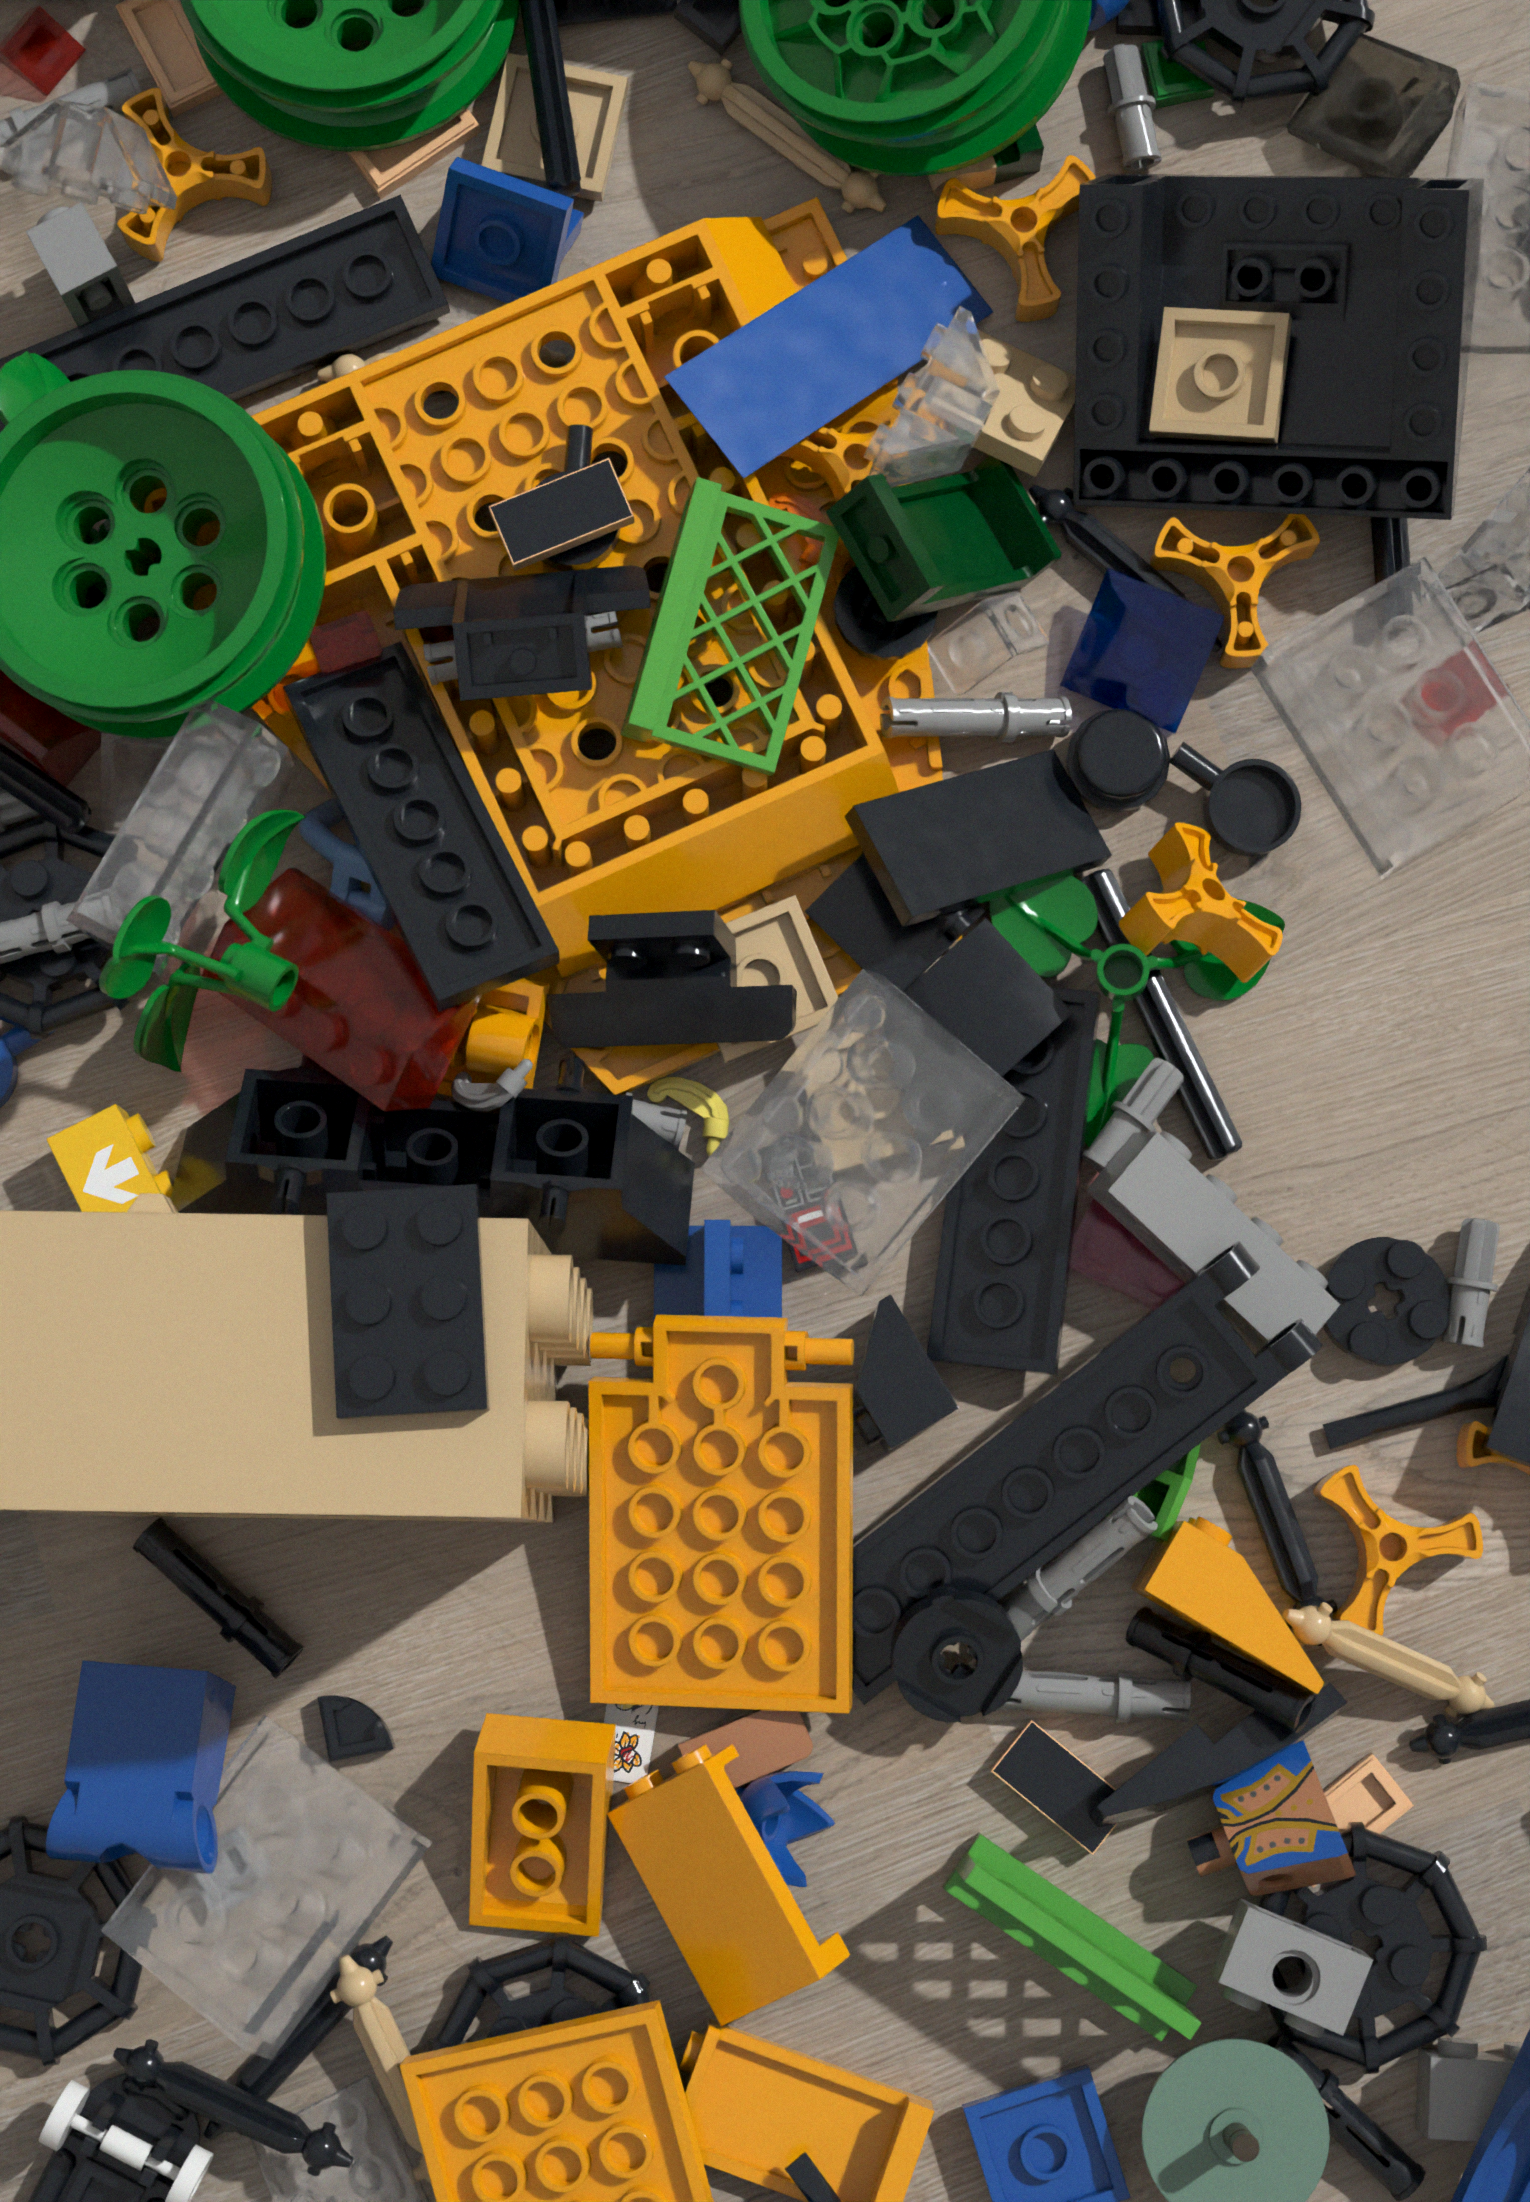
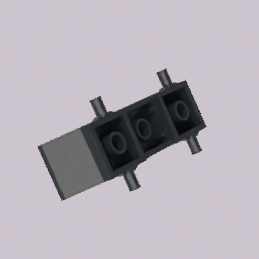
M310 1039L304 1043L303 1056L299 1068L294 1067L279 1071L245 1069L241 1091L187 1127L170 1198L179 1213L327 1215L326 1193L476 1184L479 1194L480 1218L529 1219L552 1255H572L573 1258L686 1266L695 1163L633 1115V1096L601 1094L583 1088L586 1064L577 1057L574 1059L573 1075H570L571 1057L563 1058L560 1061L557 1086L538 1089L523 1088L516 1098L512 1097L501 1107L490 1111H473L455 1101L375 1096V1078L345 1076L326 1070L331 1051L329 1044L318 1039L315 1055L314 1039Z

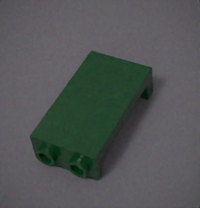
M990 455L969 472L892 488L883 473L867 476L826 511L888 622L1020 590L1061 558L1059 547L1012 466Z

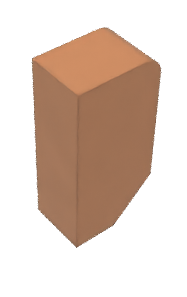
M756 1710L678 1743L682 1756L704 1744L707 1745L711 1754L733 1744L739 1756L727 1763L724 1769L734 1788L803 1760L811 1754L813 1749L812 1740L801 1713L798 1711Z

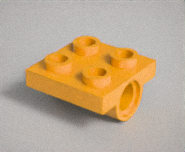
M419 973L416 992L407 1001L399 1029V1052L402 1056H406L401 1085L452 1096V1082L460 1072H467L472 1077L471 1083H496V1080L507 1067L514 1070L523 1059H529L533 1063V1067L523 1078L528 1083L524 1088L533 1089L550 983L522 978L439 1012Z

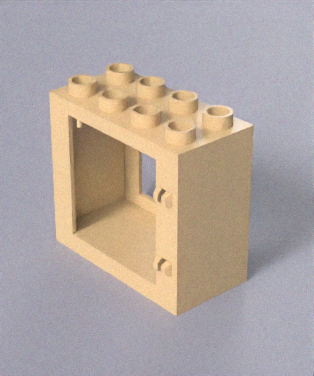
M140 1193L127 1212L0 1210V1511L111 1517L555 1523V1496L588 1497L589 1418H584L583 1413H577V1408L570 1407L569 1401H557L558 1365L591 1366L590 1336L593 1332L592 1288H587L586 1278H580V1268L573 1267V1256L552 1255L529 1219L480 1218L490 1410L338 1419L336 1417L327 1215L179 1213L169 1197H166L164 1194Z

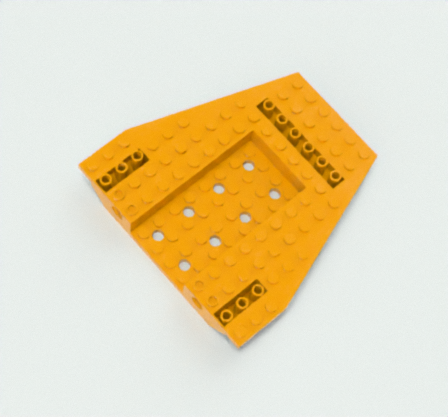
M818 197L765 220H762V217L702 218L251 416L284 449L306 480L318 507L326 544L324 594L312 633L300 656L288 673L251 709L331 794L285 701L283 686L401 641L559 949V964L525 977L530 980L550 983L548 994L606 992L607 963L587 940L590 915L716 910L724 923H727L793 895L797 897L838 998L875 982L805 913V910L863 853L844 817L853 805L942 781L943 765L939 736L885 738L882 734L880 714H891L890 710L881 709V703L885 697L935 698L928 645L926 640L920 649L902 659L884 661L863 657L847 645L835 625L833 602L840 581L856 565L853 559H842L836 556L833 558L776 770L772 776L655 740L647 739L644 743L620 735L660 593L649 590L651 608L616 611L619 625L593 630L592 633L619 629L623 647L589 652L593 685L591 690L460 701L458 679L439 682L438 685L433 686L430 682L427 667L452 662L453 658L429 663L425 660L424 644L454 640L452 625L395 630L393 612L399 591L412 584L561 571L546 565L542 561L514 571L498 531L489 532L482 530L476 525L475 516L479 508L487 503H498L535 488L541 481L551 475L564 472L568 426L575 424L593 428L590 465L596 456L607 451L617 452L627 461V468L618 477V480L635 523L621 528L618 542L612 553L602 563L593 568L633 565L647 571L655 564H668L687 494L697 477L722 484L721 491L767 506H770V497L777 492L787 491L805 497L818 508L829 525L833 526L826 511L836 503V499L826 481L818 473H813L811 467L800 461L777 456L743 479L664 378L665 375L847 260ZM562 340L573 347L575 354L570 363L560 368H552L540 360L539 354L541 349L550 341ZM897 377L822 427L829 430L834 428L838 433L865 434L873 432L877 428L881 427L882 429L888 426L902 414L900 412ZM442 390L454 394L459 400V404L451 416L444 419H435L424 412V402L432 393ZM906 458L894 463L883 473L891 488L910 484ZM166 488L156 489L149 494L144 505L145 513L156 512L163 506L167 497ZM726 512L721 534L734 556L763 541L751 519ZM219 521L207 522L200 528L196 541L198 546L208 545L217 538L220 531ZM768 525L773 535L783 530ZM795 534L778 543L794 574L797 575L801 573L799 569L801 563L798 559L808 547V543L802 535ZM717 549L715 550L711 568L724 562ZM768 549L739 564L756 596L785 581ZM729 570L706 582L704 595L717 617L746 602ZM812 577L800 583L807 596ZM207 584L196 592L193 599L194 610H203L214 602L217 595L216 584ZM790 589L761 604L778 636L800 625L803 612ZM700 609L694 629L707 623ZM751 610L722 624L739 657L768 642ZM712 630L689 643L687 656L700 678L729 663ZM796 637L783 644L790 657ZM773 650L744 665L762 697L783 686L786 672ZM683 670L677 690L690 684ZM734 670L721 677L728 681L733 689V695L729 702L721 707H716L722 718L752 703ZM694 691L673 703L667 727L694 734L713 723ZM779 698L767 704L773 718ZM757 711L727 726L739 749L764 756L769 732ZM596 728L607 730L616 739L614 751L608 757L601 760L589 759L579 750L582 736L589 730ZM718 732L705 737L706 739L723 743ZM962 935L950 947L955 946L963 938ZM547 1000L544 1023L552 1030ZM717 1043L569 1048L577 1058L584 1061L588 1070L611 1094L625 1095L626 1092H632L720 1052Z

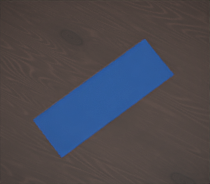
M917 215L665 375L664 378L744 479L992 314L993 310L923 220Z

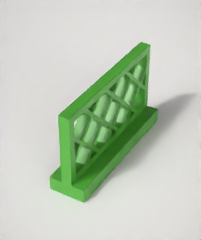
M697 477L687 494L620 735L644 743L647 739L655 740L772 776L776 770L839 540V534L834 526L721 491L722 484ZM726 512L751 519L763 541L734 556L721 534ZM768 525L783 530L773 535ZM795 534L821 541L822 545L816 565L797 575L794 574L778 543ZM717 549L724 562L711 568L715 550ZM768 549L785 581L756 596L739 564ZM729 570L746 602L717 617L704 595L706 582ZM812 577L807 596L800 583ZM790 589L803 612L799 626L778 636L761 604ZM700 609L707 623L694 629ZM751 610L768 642L739 657L722 624ZM712 630L729 663L700 678L687 656V651L692 640ZM796 637L790 657L783 644ZM773 650L784 668L786 676L782 687L762 697L744 665ZM683 670L690 684L677 690ZM734 670L752 703L722 718L705 685ZM694 691L713 723L694 734L667 727L673 703ZM779 698L773 718L767 704ZM757 711L769 732L764 756L739 749L727 726ZM718 732L723 743L706 739L705 737Z
M978 1832L942 1886L944 1890L1161 2042L1171 2027L1189 2040L1192 2039L1201 2025L1200 2020L1185 2006L1198 1987L1193 1981Z

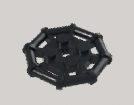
M1155 0L1164 44L1160 54L1166 63H1177L1229 98L1230 106L1242 108L1245 102L1308 92L1313 96H1318L1327 91L1330 78L1363 33L1373 29L1375 13L1369 9L1367 0H1272L1275 4L1271 6L1263 5L1261 7L1252 4L1250 0H1198V17L1200 21L1185 28L1180 0ZM1321 20L1337 23L1338 27L1317 56H1315L1306 43L1307 38ZM1210 37L1238 56L1240 62L1237 73L1196 45ZM1290 55L1298 67L1297 69L1250 76L1253 61L1271 63L1277 61L1281 56Z
M43 816L0 833V859L46 842L44 859L22 861L9 872L0 864V922L14 920L39 912L42 909V905L54 901L64 905L106 892L105 889L118 877L130 910L140 900L152 895L139 859L141 848L131 838L121 840L85 824L80 832L68 834ZM65 843L102 858L104 862L92 873L64 862ZM118 932L99 935L73 943L72 949L57 954L52 949L0 964V982L7 977L34 989L33 1001L30 1005L0 992V1020L28 1031L31 1039H47L49 1032L115 1007L121 1011L130 1003L128 999H114L104 994L99 987V979L102 973L99 969ZM90 978L97 986L52 1004L53 992L62 989L61 984L74 979L81 982Z
M26 1816L12 1817L9 1825L0 1830V1861L12 1854L15 1873L14 1876L0 1884V2005L34 2013L36 2031L0 2023V2051L42 2061L44 2067L59 2065L60 2058L120 2019L130 2020L138 2009L134 2001L152 1928L158 1927L157 1914L150 1913L119 1859L106 1863L81 1862L69 1879L34 1871L31 1850L46 1853L45 1843L48 1826L28 1822ZM94 1871L121 1915V1919L103 1922L98 1915L95 1903L85 1893L83 1886ZM37 1923L44 1927L43 1935L50 1938L51 1945L49 1950L39 1951L36 1960H31L25 1957L27 1952L26 1946L17 1942V1935L19 1931L26 1932L31 1930L33 1924ZM124 1934L112 1985L110 1986L95 1976L103 1940L107 1936ZM82 1989L99 2001L56 2028L52 2008Z
M1349 1822L1347 1830L1340 1832L1355 1870V1876L1342 1879L1315 1893L1306 1886L1262 1895L1259 1907L1283 1916L1291 1892H1294L1305 1903L1301 1913L1303 1917L1300 1924L1351 1946L1353 1945V1939L1350 1934L1355 1930L1361 1929L1367 1937L1378 1936L1380 1946L1373 1950L1375 1958L1352 2015L1358 2017L1359 2038L1344 2033L1342 2036L1326 2028L1321 2038L1311 2036L1284 2023L1286 2011L1267 2004L1278 2027L1277 2032L1283 2031L1291 2042L1362 2067L1364 2074L1379 2073L1380 2066L1446 2034L1452 2038L1460 2030L1456 2023L1480 1953L1487 1950V1937L1479 1933L1448 1868L1450 1859L1443 1852L1431 1853L1365 1829L1363 1822ZM1368 1857L1413 1875L1401 1889L1379 1883L1367 1877L1366 1858ZM1428 1887L1451 1934L1430 1935L1415 1901ZM1451 1951L1452 1955L1434 2004L1420 1989L1429 1974L1430 1960L1433 1952ZM1288 1956L1283 1958H1295V1961L1302 1975L1304 1976L1305 1965L1302 1958L1296 1956ZM1276 1964L1272 1973L1274 1986L1288 1989ZM1412 2001L1425 2013V2015L1376 2037L1375 2018Z
M556 1932L555 1938L485 1960L477 1956L467 1964L469 1973L434 2038L427 2040L426 2052L474 2042L463 2039L487 1993L501 2008L487 2038H492L650 2002L646 1988L650 1982L643 1973L636 1976L570 1940V1934L566 1932ZM552 1967L551 1986L513 1998L501 1983ZM567 1968L612 1992L614 1995L601 2006L575 1995V1992L565 1987Z

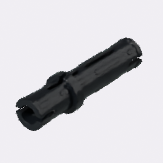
M162 1517L155 1520L134 1543L132 1548L134 1551L145 1557L222 1628L219 1633L220 1636L228 1643L236 1640L267 1668L275 1679L302 1652L304 1646L300 1642L297 1643L262 1611L264 1603L255 1595L250 1599L246 1597L214 1568L206 1558L202 1557L171 1529Z
M1146 1606L1138 1610L1132 1618L1126 1632L1125 1639L1128 1642L1127 1644L1132 1647H1138L1172 1665L1175 1675L1186 1681L1195 1677L1233 1697L1240 1703L1246 1704L1288 1726L1295 1733L1300 1732L1311 1718L1317 1700L1315 1694L1310 1691L1306 1692L1269 1673L1258 1665L1250 1663L1212 1643L1211 1635L1199 1628L1189 1631L1152 1612V1609Z
M1283 2031L1275 2033L1266 2040L1264 2044L1281 2051L1294 2060L1310 2077L1320 2096L1332 2106V2108H1329L1324 2103L1329 2123V2134L1375 2177L1396 2201H1403L1414 2193L1424 2180L1426 2171L1420 2164L1413 2161L1375 2121L1364 2113L1338 2087L1340 2084L1339 2078L1327 2068L1320 2070L1289 2040ZM1347 2125L1353 2126L1381 2155H1377Z

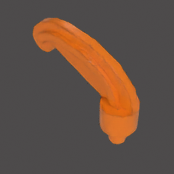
M783 491L775 493L769 499L770 507L783 511L787 510L789 513L829 525L822 512L803 496ZM803 536L808 543V547L798 559L801 563L799 568L801 572L816 565L822 545L821 541Z

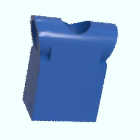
M82 1660L64 1779L67 1790L59 1800L47 1830L46 1854L51 1859L106 1863L127 1855L139 1853L157 1869L205 1874L213 1873L217 1864L218 1836L212 1808L217 1804L236 1686L209 1671Z

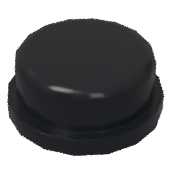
M856 565L840 581L833 602L835 625L844 641L861 656L876 661L902 659L919 650L932 634L938 615V610L888 622Z
M1117 708L1098 712L1081 723L1069 742L1066 766L1069 778L1082 799L1098 809L1119 813L1138 809L1155 798L1167 779L1170 754L1167 740L1154 722L1139 712Z

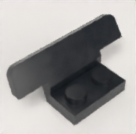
M628 565L412 584L399 591L393 612L395 630L452 625L460 701L591 690L593 685L586 623L588 614L651 608L646 571L641 567Z
M716 910L590 915L587 940L607 963L606 992L547 994L553 1035L558 1043L567 1048L777 1041L788 1036L796 1025L797 991L793 985L737 987L735 936Z

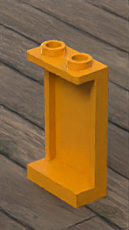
M704 1744L671 1763L676 1774L663 1779L657 1769L626 1786L624 1790L629 1800L608 1812L607 1815L720 2025L723 2026L822 1979L847 1959L850 1953L838 1931L819 1941L813 1935L725 1772L724 1766L739 1756L734 1745L731 1744L711 1754L707 1745Z
M709 2018L704 2034L692 2030L679 2069L690 2073L684 2093L705 2165L798 2200L809 2202L785 2170L789 2164L806 2152L842 2202H903L934 2114L932 2101L727 2024L721 2026L719 2021Z

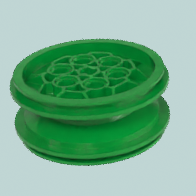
M180 0L184 13L194 32L199 52L209 73L221 91L240 111L266 130L285 139L305 146L342 152H367L400 146L431 134L453 120L485 90L495 77L513 41L520 9V0ZM415 6L421 8L413 16L402 17L397 15L399 11L406 7ZM299 19H315V21L307 27H291ZM360 40L371 42L364 50H347V47L353 42Z
M739 0L741 28L752 63L762 81L789 110L804 132L822 149L854 167L872 173L908 177L942 174L974 165L1001 152L1028 132L1046 114L1068 82L1085 42L1092 8V0H850L840 7L837 6L841 0ZM954 14L947 25L934 29L940 19ZM893 33L891 39L885 45L875 48L878 40L884 35Z
M122 370L91 375L61 386L30 404L8 423L0 432V669L15 684L33 697L52 706L82 725L120 737L149 740L187 736L214 728L251 708L282 680L300 656L319 614L326 579V544L318 507L306 480L284 449L264 431L258 422L228 397L200 382L160 371ZM166 488L167 497L163 506L156 512L145 513L144 505L149 494L156 489ZM103 519H110L108 536L97 544H89L91 528ZM219 521L220 531L217 538L208 545L198 546L196 541L200 528L207 522ZM156 553H161L162 555L160 564H153L156 559ZM144 565H150L148 575L143 576ZM106 582L107 593L103 602L96 607L87 609L85 599L89 589L97 583ZM207 584H216L217 595L214 602L203 610H194L193 599L196 592ZM158 614L160 618L158 632L148 641L139 642L137 632L141 622L150 615Z

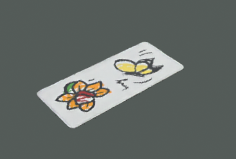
M607 1704L604 1723L616 1724L614 1781L633 1783L648 1774L659 1706Z

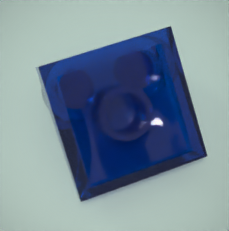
M1108 568L1060 686L1114 709L1120 708L1139 712L1151 720L1156 727L1176 734L1225 614Z

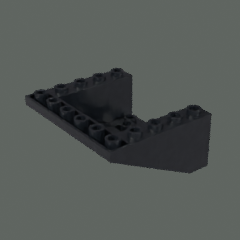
M1106 174L1080 184L1073 505L1451 520L1454 516L1481 243L1484 179ZM1164 307L1290 314L1292 327L1277 445L1162 438L1151 435L1149 426Z

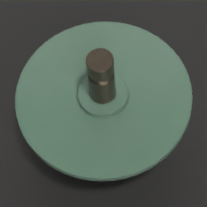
M1230 2038L1213 2040L1200 2044L1176 2058L1162 2072L1149 2093L1141 2127L1142 2148L1147 2168L1157 2188L1168 2202H1305L1315 2190L1322 2177L1329 2153L1328 2117L1322 2098L1310 2077L1294 2060L1281 2051L1264 2043L1248 2039Z

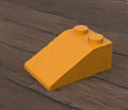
M1199 1516L1197 1519L1190 1517L1188 1522L1175 1521L1168 1541L1156 1543L1130 1589L1191 1626L1207 1632L1211 1635V1638L1269 1673L1306 1692L1310 1691L1311 1693L1318 1694L1324 1681L1243 1556L1228 1547L1233 1536Z
M486 1713L474 1750L469 1925L551 1933L566 1932L572 1935L599 1937L610 1818L607 1813L611 1811L614 1780L616 1724Z

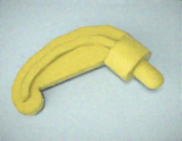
M666 1077L651 1084L647 1096L652 1103H662L666 1096L704 1118L702 1138L708 1140L706 1153L709 1157L717 1156L720 1141H727L730 1122L728 1108L719 1095L699 1082L680 1077Z

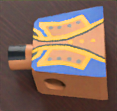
M1304 1741L1287 1747L1216 1788L1211 1796L1223 1826L1186 1839L1200 1877L1237 1864L1250 1895L1260 1896L1347 1879L1356 1875Z

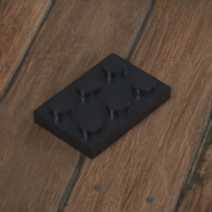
M476 1184L326 1193L336 1417L338 1419L490 1410L478 1186Z

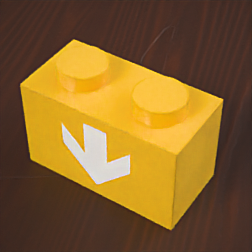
M114 1104L46 1139L82 1212H127L140 1193L164 1194L166 1197L171 1198L174 1180L167 1170L159 1174L157 1173L147 1151L155 1148L156 1145L139 1113L129 1117L127 1111Z

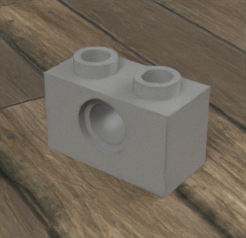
M82 202L71 208L63 206L50 210L38 220L36 226L26 231L78 327L135 304L117 264Z
M1240 1898L1210 1973L1218 1983L1225 1985L1222 1996L1226 1999L1259 2012L1263 2002L1287 2012L1284 2023L1306 2034L1321 2038L1325 2028L1342 2036L1344 2035L1373 1959L1363 1950ZM1288 1956L1302 1958L1305 1965V1973L1301 1982L1289 1989L1274 1986L1272 1973L1275 1965L1281 1959Z

